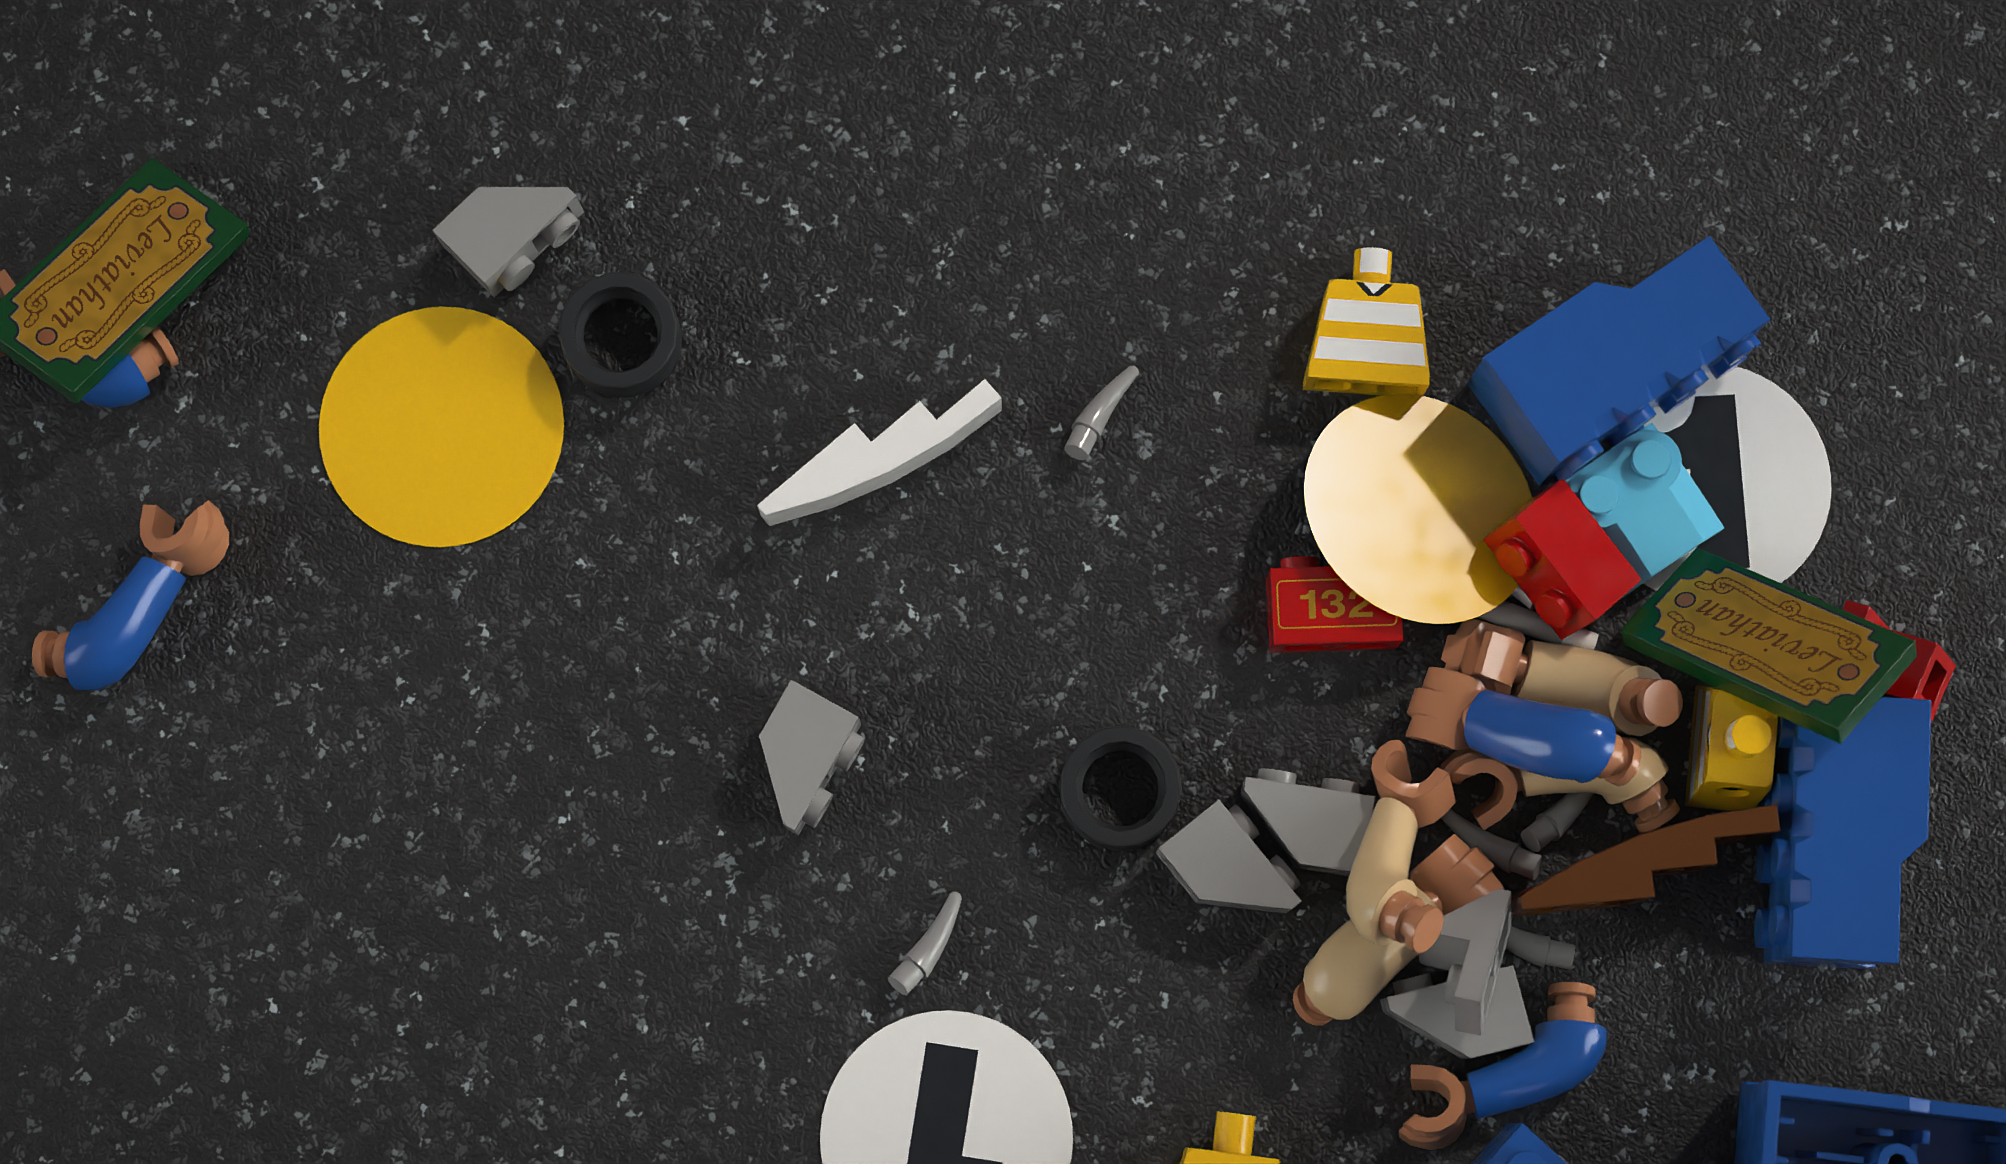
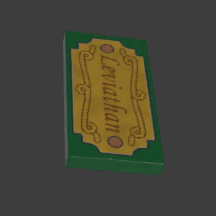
M151 158L0 300V350L77 404L249 237L248 224Z
M1698 547L1621 629L1625 646L1839 744L1846 739L1917 657L1914 640Z

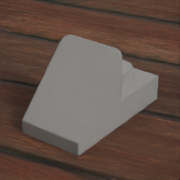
M1496 889L1444 915V922L1438 939L1427 951L1419 953L1421 964L1449 970L1445 990V1003L1454 1004L1455 1031L1478 1036L1482 1035L1511 930V891Z

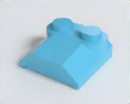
M1653 423L1630 435L1565 481L1642 579L1622 598L1724 529L1717 515L1682 465L1680 450L1676 443L1669 436L1658 431Z

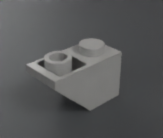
M478 187L437 225L433 232L441 245L495 297L504 288L507 291H512L520 286L534 270L535 264L532 261L549 245L557 248L564 244L580 225L578 218L584 211L577 196L568 187Z
M790 680L761 731L759 738L783 824L787 830L799 836L805 823L813 828L818 825L833 797L832 793L825 790L837 767L846 772L858 755L865 738L857 734L861 726L858 716L793 680Z
M1258 769L1257 778L1246 777L1243 780L1240 792L1241 798L1295 869L1349 877L1355 857L1373 814L1375 796L1359 794L1360 783L1342 779L1323 778L1321 788L1296 784L1297 774L1275 769Z
M1220 800L1216 801L1156 851L1158 857L1195 903L1287 913L1301 902L1294 892L1301 885L1298 878L1278 855H1275L1270 860L1265 857L1252 841L1260 835L1258 829L1236 804L1227 810Z
M1513 965L1500 968L1481 1036L1455 1031L1454 1004L1445 1003L1447 982L1433 985L1430 973L1393 982L1395 995L1380 999L1383 1013L1462 1060L1534 1042Z

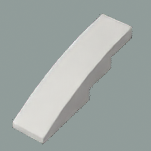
M984 379L937 420L919 401L872 442L854 423L757 505L761 517L769 526L834 508L893 483L947 452L1001 412L1002 398Z

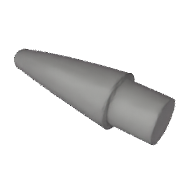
M1127 367L1106 385L1080 413L1071 426L1072 433L1064 448L1068 455L1078 460H1086L1095 442L1100 440L1103 430L1119 400L1139 375L1137 367Z
M1567 793L1547 810L1538 814L1536 821L1521 832V839L1525 846L1533 852H1539L1551 841H1558L1580 815L1594 793Z
M1451 809L1441 817L1470 848L1478 846L1499 869L1508 874L1514 872L1532 880L1538 877L1544 861L1542 855L1521 848L1519 843L1509 841L1486 830L1483 831L1482 828L1469 822Z
M952 892L949 894L932 925L915 946L902 957L903 962L888 977L889 983L899 993L907 995L921 979H927L932 972L954 927L962 901L960 893Z
M1512 926L1505 948L1516 956L1544 968L1545 965L1568 970L1572 967L1575 953L1574 944L1551 940L1550 936L1527 932Z

